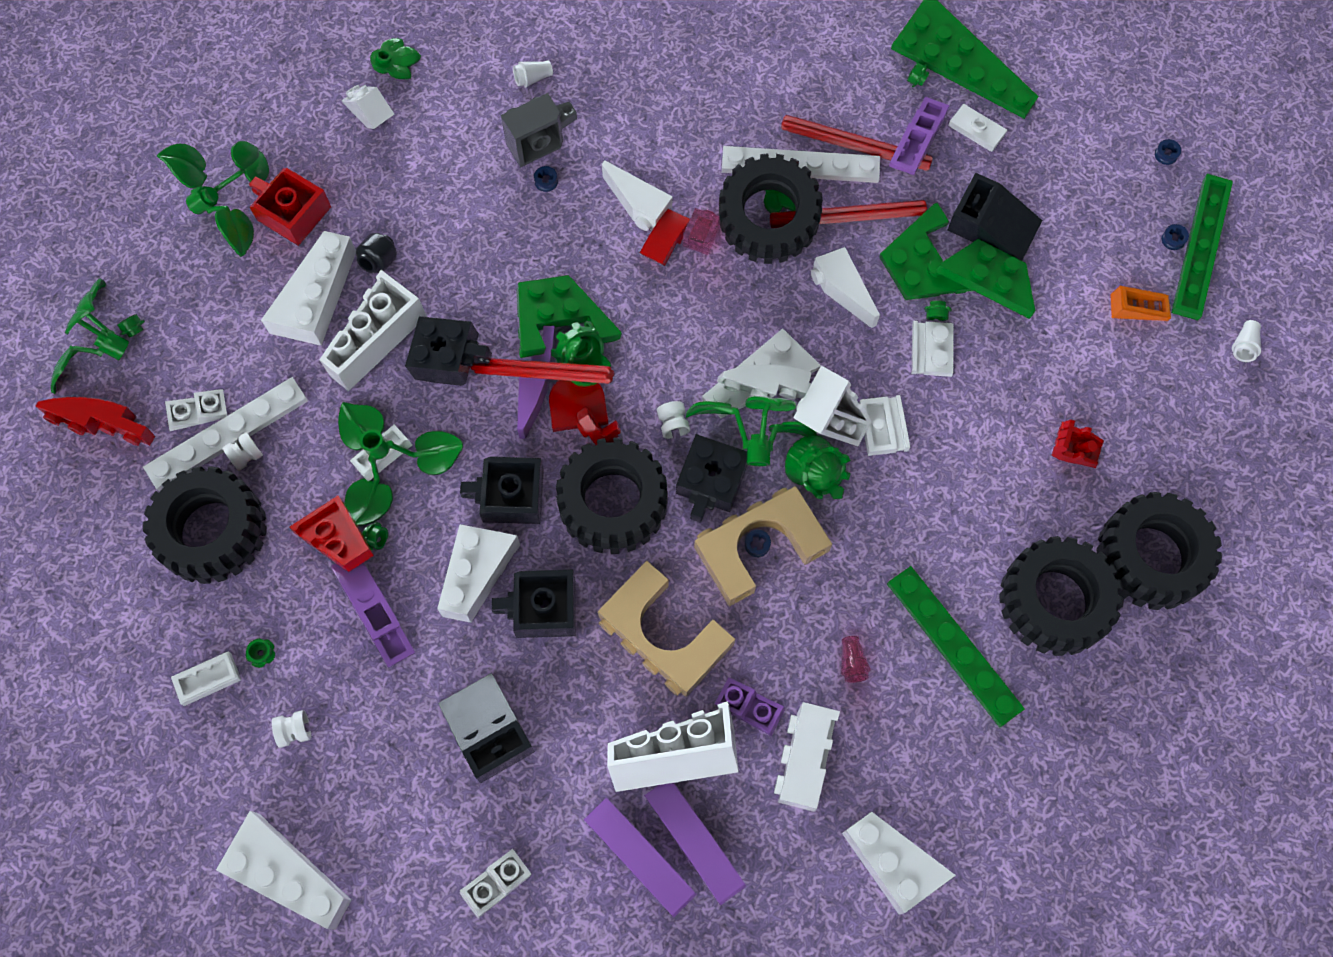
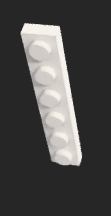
M723 146L721 173H732V169L738 164L744 167L745 160L750 157L758 160L760 159V154L768 153L769 158H776L777 153L784 155V160L790 161L791 158L798 160V167L801 169L803 166H806L811 171V179L879 182L880 156Z
M293 377L146 464L143 468L155 488L161 491L164 488L161 484L167 479L170 481L176 479V473L183 470L191 473L193 467H200L224 453L222 447L229 443L234 444L242 434L247 432L249 436H252L308 402Z

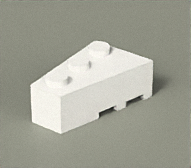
M459 525L437 608L442 617L472 622L490 594L494 584L504 572L508 562L518 550L520 542L517 535Z
M803 702L797 712V716L791 715L787 733L793 734L790 746L784 745L781 763L786 764L784 776H777L774 793L779 795L778 803L813 812L817 809L826 773L827 757L833 743L831 738L835 721H838L840 711Z

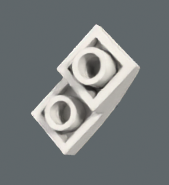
M223 389L194 393V398L165 401L170 431L220 420L227 416Z
M511 849L490 865L484 873L461 889L460 894L479 919L529 878L531 873L516 852Z

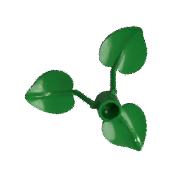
M247 141L235 143L231 148V157L240 170L212 188L203 186L207 179V174L203 172L206 168V162L200 152L194 147L180 143L170 145L160 151L157 157L167 165L177 180L186 187L193 189L186 198L189 210L197 215L205 211L208 214L216 211L215 221L219 231L232 249L240 257L244 256L253 242V224L249 217L239 209L230 211L228 206H215L219 198L217 192L243 173L249 182L255 176L265 181L269 175V165L263 153Z
M101 278L93 284L90 291L80 300L65 330V334L68 335L76 323L80 324L97 335L93 345L98 348L93 349L71 345L64 352L52 374L51 392L53 394L56 393L58 377L76 353L85 352L96 354L100 357L105 353L119 361L129 344L128 340L114 334V331L108 329L91 314L95 310L92 302L97 291L106 285L105 281ZM86 316L95 325H97L101 329V331L91 326L87 322L83 321L82 318Z
M754 396L746 399L745 405L747 408L763 409L760 434H752L751 440L747 438L739 409L732 407L729 403L697 402L686 412V418L699 414L734 415L742 437L743 449H747V465L763 467L770 465V454L773 451V443L777 433H795L804 437L809 435L817 436L816 431L801 422H783L769 426L771 435L768 440V435H765L768 411H791L796 408L795 401L783 398L772 399Z
M342 402L338 418L341 440L350 449L365 450L369 455L368 461L371 464L374 482L371 480L368 482L366 479L357 480L350 485L346 492L345 505L357 526L368 525L379 520L391 507L393 501L392 489L388 485L379 484L380 477L376 465V460L386 457L391 448L410 457H418L417 465L422 472L428 475H439L448 471L453 466L463 449V442L450 433L430 431L416 439L415 448L417 452H412L384 438L382 432L385 420L379 410L368 405Z

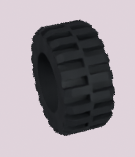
M766 153L760 154V159L754 160V157L746 159L744 167L738 164L732 169V176L726 177L723 182V189L720 190L719 219L721 231L725 233V240L730 246L735 245V252L741 256L747 253L749 255L748 260L754 262L757 261V258H763L764 264H772V259L778 258L781 263L788 261V256L791 254L793 257L798 256L802 253L803 247L807 248L811 244L813 236L816 235L819 228L823 198L822 192L818 191L819 183L817 179L810 178L811 171L806 166H803L801 169L798 167L799 161L794 158L787 161L784 160V155L777 153L776 158H769V154ZM763 190L779 191L788 196L794 203L796 209L795 216L792 221L783 227L775 229L762 228L748 219L744 209L745 203L757 192Z
M605 438L598 439L595 446L591 447L590 443L581 446L582 453L578 455L576 452H573L568 458L569 465L565 464L560 470L561 479H558L556 483L558 509L561 520L566 525L567 532L572 538L576 536L579 544L585 548L591 545L594 552L603 553V549H610L611 554H619V549L627 548V551L630 552L636 550V544L639 542L645 545L650 541V534L652 532L656 534L661 528V520L665 519L667 512L666 476L662 474L661 464L658 460L653 461L650 451L643 449L641 452L639 444L630 441L628 445L623 444L622 438H614V441L611 443H606ZM607 475H620L630 479L638 486L640 492L638 504L630 512L618 517H604L594 513L586 505L585 493L595 480Z
M200 466L193 467L191 473H187L185 470L176 473V479L172 481L167 479L161 485L164 488L160 492L155 491L150 499L153 503L151 506L147 505L144 512L148 521L143 522V532L148 535L144 540L147 547L152 550V555L157 561L184 580L194 582L196 579L201 584H210L211 578L221 582L227 580L226 574L230 572L235 576L243 571L240 568L241 565L245 562L250 565L255 560L252 553L254 550L261 551L264 544L259 537L266 535L267 526L262 522L266 520V514L261 507L258 497L242 479H238L234 473L228 470L222 471L219 467L210 466L206 471ZM212 503L227 505L229 509L228 523L223 533L216 540L200 547H187L183 543L184 525L188 517L195 510Z
M1150 492L1147 496L1143 494L1138 495L1130 502L1122 505L1104 524L1105 528L1099 534L1098 541L1102 543L1097 547V554L1102 551L1107 556L1105 562L1108 566L1114 565L1118 572L1114 575L1115 579L1122 581L1123 590L1118 595L1124 599L1128 596L1132 597V604L1142 607L1149 603L1148 608L1151 610H1159L1164 606L1166 609L1176 608L1180 604H1185L1210 586V581L1215 579L1219 572L1217 566L1222 563L1223 554L1217 551L1222 546L1221 538L1219 536L1215 537L1214 534L1217 528L1213 521L1208 522L1204 516L1207 513L1201 508L1195 509L1192 506L1193 502L1186 498L1181 501L1177 499L1178 496L1176 494L1168 492L1163 497L1160 492ZM1144 528L1155 529L1165 533L1175 542L1181 554V568L1178 573L1166 574L1156 571L1143 561L1136 547V533L1138 530Z
M1059 536L1050 537L1046 542L1042 539L1034 542L1030 548H1026L1020 553L1006 570L1007 573L1002 579L1000 586L1004 589L999 594L1000 603H1005V608L1001 611L1004 619L1010 618L1013 622L1009 626L1013 634L1019 631L1024 636L1021 642L1027 646L1032 642L1037 644L1036 651L1044 654L1049 650H1053V656H1063L1067 652L1073 655L1090 648L1112 630V626L1118 622L1121 616L1118 610L1123 607L1124 598L1118 596V593L1123 590L1122 581L1116 580L1114 577L1118 573L1115 566H1108L1105 562L1107 556L1102 551L1097 554L1092 550L1093 545L1086 541L1082 545L1077 544V538L1067 537L1062 542ZM1047 572L1060 573L1071 578L1080 587L1084 595L1085 611L1082 617L1078 620L1070 621L1051 615L1038 599L1036 593L1037 578Z

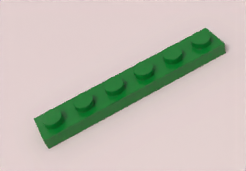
M1206 174L1203 178L1171 311L1173 314L1197 321L1202 317L1232 188V180L1211 174Z
M912 566L887 583L888 587L999 728L1025 710Z

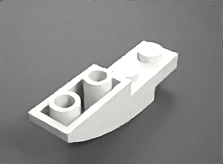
M749 365L724 371L718 376L717 382L724 384L723 387L729 391L739 392L743 390L749 392L750 397L763 396L772 398L776 395L777 391H780L779 395L784 398L796 399L797 397L802 399L811 385L809 381L812 372L784 365Z

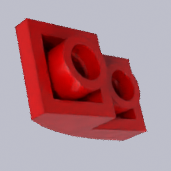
M667 209L651 231L640 254L666 266L676 244H681L692 220Z

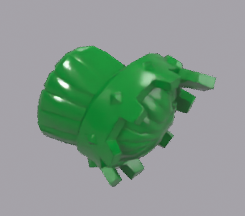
M586 321L584 327L580 326L578 322L572 323L570 331L565 334L560 331L556 335L559 343L556 349H551V356L556 358L558 363L611 367V362L603 355L604 343L591 321ZM571 381L575 385L583 387L597 384L592 382Z
M809 435L797 440L788 450L785 459V473L788 479L793 483L802 485L806 488L807 492L810 491L817 499H823V495L829 493L833 499H843L844 488L839 485L843 479L849 480L851 473L846 471V463L851 460L848 455L841 453L839 448L833 447L822 436Z

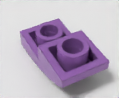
M731 678L727 679L714 703L718 707L719 704L728 701L731 715L769 736H772L785 711L784 706L757 694L754 689Z

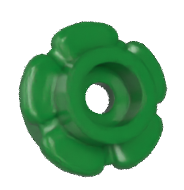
M917 62L911 70L906 81L913 84L912 87H915L917 84L922 86L929 75V72L926 71L927 64L923 66Z
M931 301L930 306L924 308L927 320L938 319V321H946L949 319V312L952 311L951 307H946L945 301Z
M137 314L124 319L117 324L121 331L119 334H127L129 338L144 330L141 326L145 322L144 319L140 320Z
M375 522L367 526L362 535L371 550L373 548L381 550L388 539V530L382 527L381 523Z
M255 639L246 648V659L248 662H252V666L262 668L265 664H270L274 660L276 653L273 649L275 646L268 639ZM262 650L263 655L259 656L258 653Z

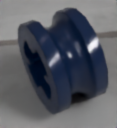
M1165 139L1159 143L1154 155L1158 162L1164 165H1171L1176 162L1182 149L1178 142ZM1165 149L1171 150L1170 156L1165 154Z
M542 166L535 171L534 181L537 189L543 192H550L557 187L558 178L555 169L549 166ZM544 175H549L548 183L542 182Z
M1172 224L1162 234L1161 240L1166 248L1179 250L1188 241L1189 233L1182 225ZM1173 233L1179 235L1177 241L1172 240Z
M752 530L745 538V550L752 557L759 558L765 556L770 550V536L763 530ZM754 537H759L758 540L762 538L765 541L761 550H757V546L755 549L750 546L753 543Z

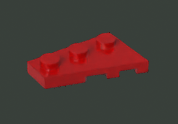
M339 495L289 527L298 537L348 572L374 556Z

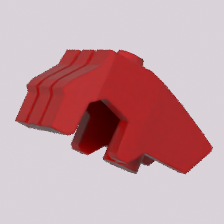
M1075 420L1061 422L1052 456L1068 463L1096 468L1104 440L1092 433V428L1090 427L1081 429L1074 427Z

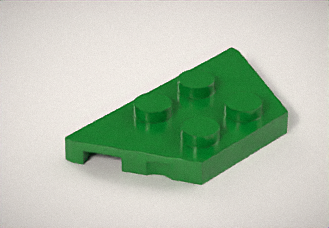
M979 239L941 262L936 270L937 273L1028 319L1035 313L1027 264Z

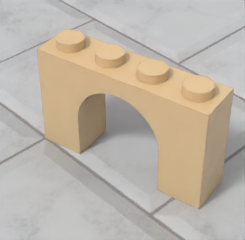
M796 486L789 490L782 488L775 492L769 501L765 503L758 501L747 509L748 512L739 517L736 514L725 519L722 522V526L712 530V528H708L697 535L694 548L729 607L755 593L756 585L741 562L737 551L739 540L748 531L759 527H769L780 531L788 538L804 565L830 551L832 546L830 539Z
M646 561L599 609L598 616L601 619L599 625L609 635L615 632L623 639L620 644L631 655L637 652L644 659L642 664L653 675L659 672L667 680L664 684L672 693L677 696L682 693L687 697L734 646L735 638L716 621L712 620L684 648L670 651L659 649L652 645L642 632V617L646 610L668 588L669 580Z

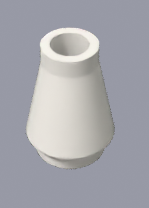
M549 60L544 62H519L518 65L513 66V75L518 86L524 85L526 88L546 77L552 76L553 69Z
M1249 320L1244 323L1241 332L1232 345L1233 355L1237 360L1251 362L1261 354V324L1259 322Z

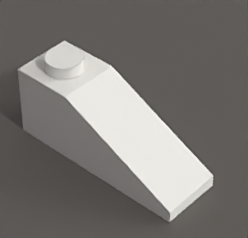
M604 160L602 163L604 180L632 220L635 221V224L644 231H648V229L652 231L666 210H672L673 197Z
M844 247L816 257L813 270H811L814 283L816 285L820 284L824 293L869 327H875L880 314L846 248Z

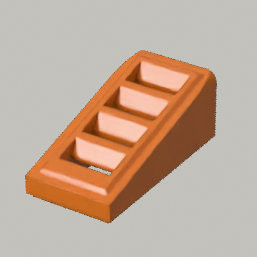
M1121 285L1110 294L1112 318L1169 321L1171 319L1169 295ZM1133 300H1136V306H1133ZM1144 300L1148 303V309L1144 307ZM1154 301H1161L1162 309L1159 302V311L1155 310Z

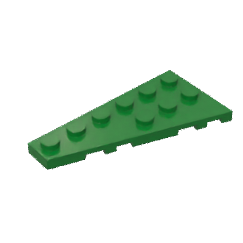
M923 0L891 46L893 51L923 66L927 64L928 69L1023 119L1026 118L1039 97L938 0Z

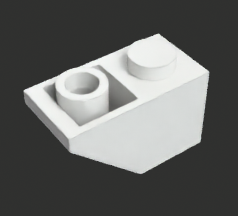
M356 85L346 92L347 97L342 100L347 108L370 129H375L394 115L377 87H367L366 85L360 87Z

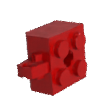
M283 168L270 184L256 176L249 183L253 193L258 196L250 206L256 220L297 246L302 243L331 208L323 189L288 168Z

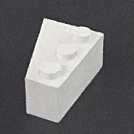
M823 366L818 370L805 397L799 401L797 412L793 417L822 435L855 446H859L872 422L863 405L857 402V394L851 391V383Z
M873 812L842 833L898 914L906 913L956 876Z

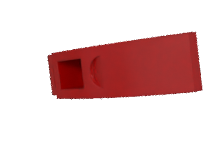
M61 397L38 401L36 407L44 413L43 419L57 426L61 422L68 424L67 428L82 436L85 432L96 435L98 430L114 436L117 432L124 435V440L136 446H139L141 442L150 446L155 438V435L146 426L134 422L137 416L128 407L114 402L87 397Z

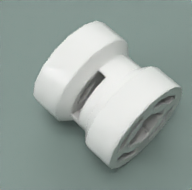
M672 401L657 408L658 418L663 423L661 430L664 438H673L671 430L677 428L679 429L680 436L690 432L689 422L684 418L686 413L684 403Z
M247 432L239 436V440L234 444L229 443L222 447L238 471L245 468L250 460H257L263 456Z
M305 710L294 712L291 717L278 716L272 719L273 736L279 748L289 746L295 740L304 742L311 739V731L306 732L304 727L305 723H309Z

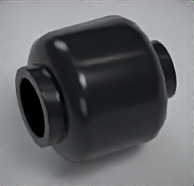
M380 233L369 234L356 248L357 263L363 270L369 273H379L380 270H386L397 255L393 240L389 236Z

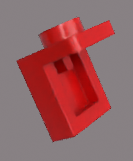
M587 406L577 412L579 421L576 424L577 428L584 438L589 436L595 445H597L598 439L605 438L606 443H611L614 441V438L619 437L618 434L621 433V429L616 420L602 429Z

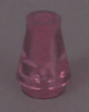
M844 637L841 640V675L844 676L845 681L848 683H858L869 678L868 672H870L871 668L861 647L859 637Z

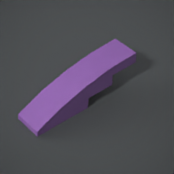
M928 97L924 98L912 122L907 126L891 159L890 167L915 175L948 112L949 105Z
M543 326L545 352L542 355L531 356V361L554 362V357L551 356V349H555L556 346L555 326ZM519 377L517 430L520 439H526L547 393L550 379Z
M674 783L658 785L644 795L720 906L746 887L726 855Z
M607 798L584 819L673 918L697 895Z

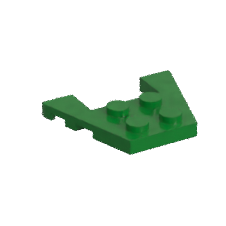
M938 203L933 204L880 253V260L905 300L973 291L936 272L943 259L927 234L943 228L949 223L948 218Z
M569 275L518 282L516 294L517 317H519L518 338L520 339V358L544 354L546 346L539 333V330H543V326H555L556 328L568 326L576 322L580 324L591 321L599 332L603 343L614 342L621 338V331Z

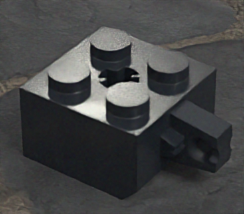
M419 316L405 367L415 380L462 386L466 384L470 366H473L474 363L490 364L492 352L488 346L479 345L477 341L479 333L471 321Z
M695 434L676 484V494L689 498L688 502L694 504L690 514L691 520L701 523L707 508L713 510L715 507L727 512L731 511L748 466L747 451ZM711 471L717 472L715 473V477L709 476L708 474H711Z
M525 457L485 458L483 461L482 477H477V481L461 482V497L475 499V504H480L479 514L483 523L541 524L544 476L541 458ZM511 488H516L514 492L510 493Z
M573 569L519 571L514 573V591L508 592V597L492 598V613L507 614V619L513 620V632L516 638L576 636V597ZM543 600L549 601L546 608H541L539 605H543Z

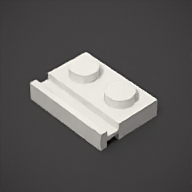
M913 321L911 374L952 377L953 323L927 321L926 323H918V321Z
M900 395L893 398L861 399L859 404L863 405L872 421L864 435L868 456L896 453V451L903 450L904 452L909 451L910 443Z

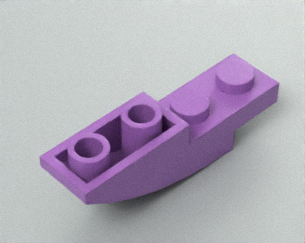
M364 562L350 572L336 563L330 566L387 667L390 668L415 654L414 649L400 627V623Z

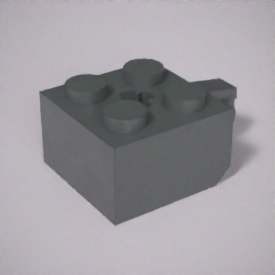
M548 93L540 97H534L529 102L517 108H511L506 113L500 115L506 145L520 168L560 149L563 143L562 129L577 120V112L570 102L555 105Z

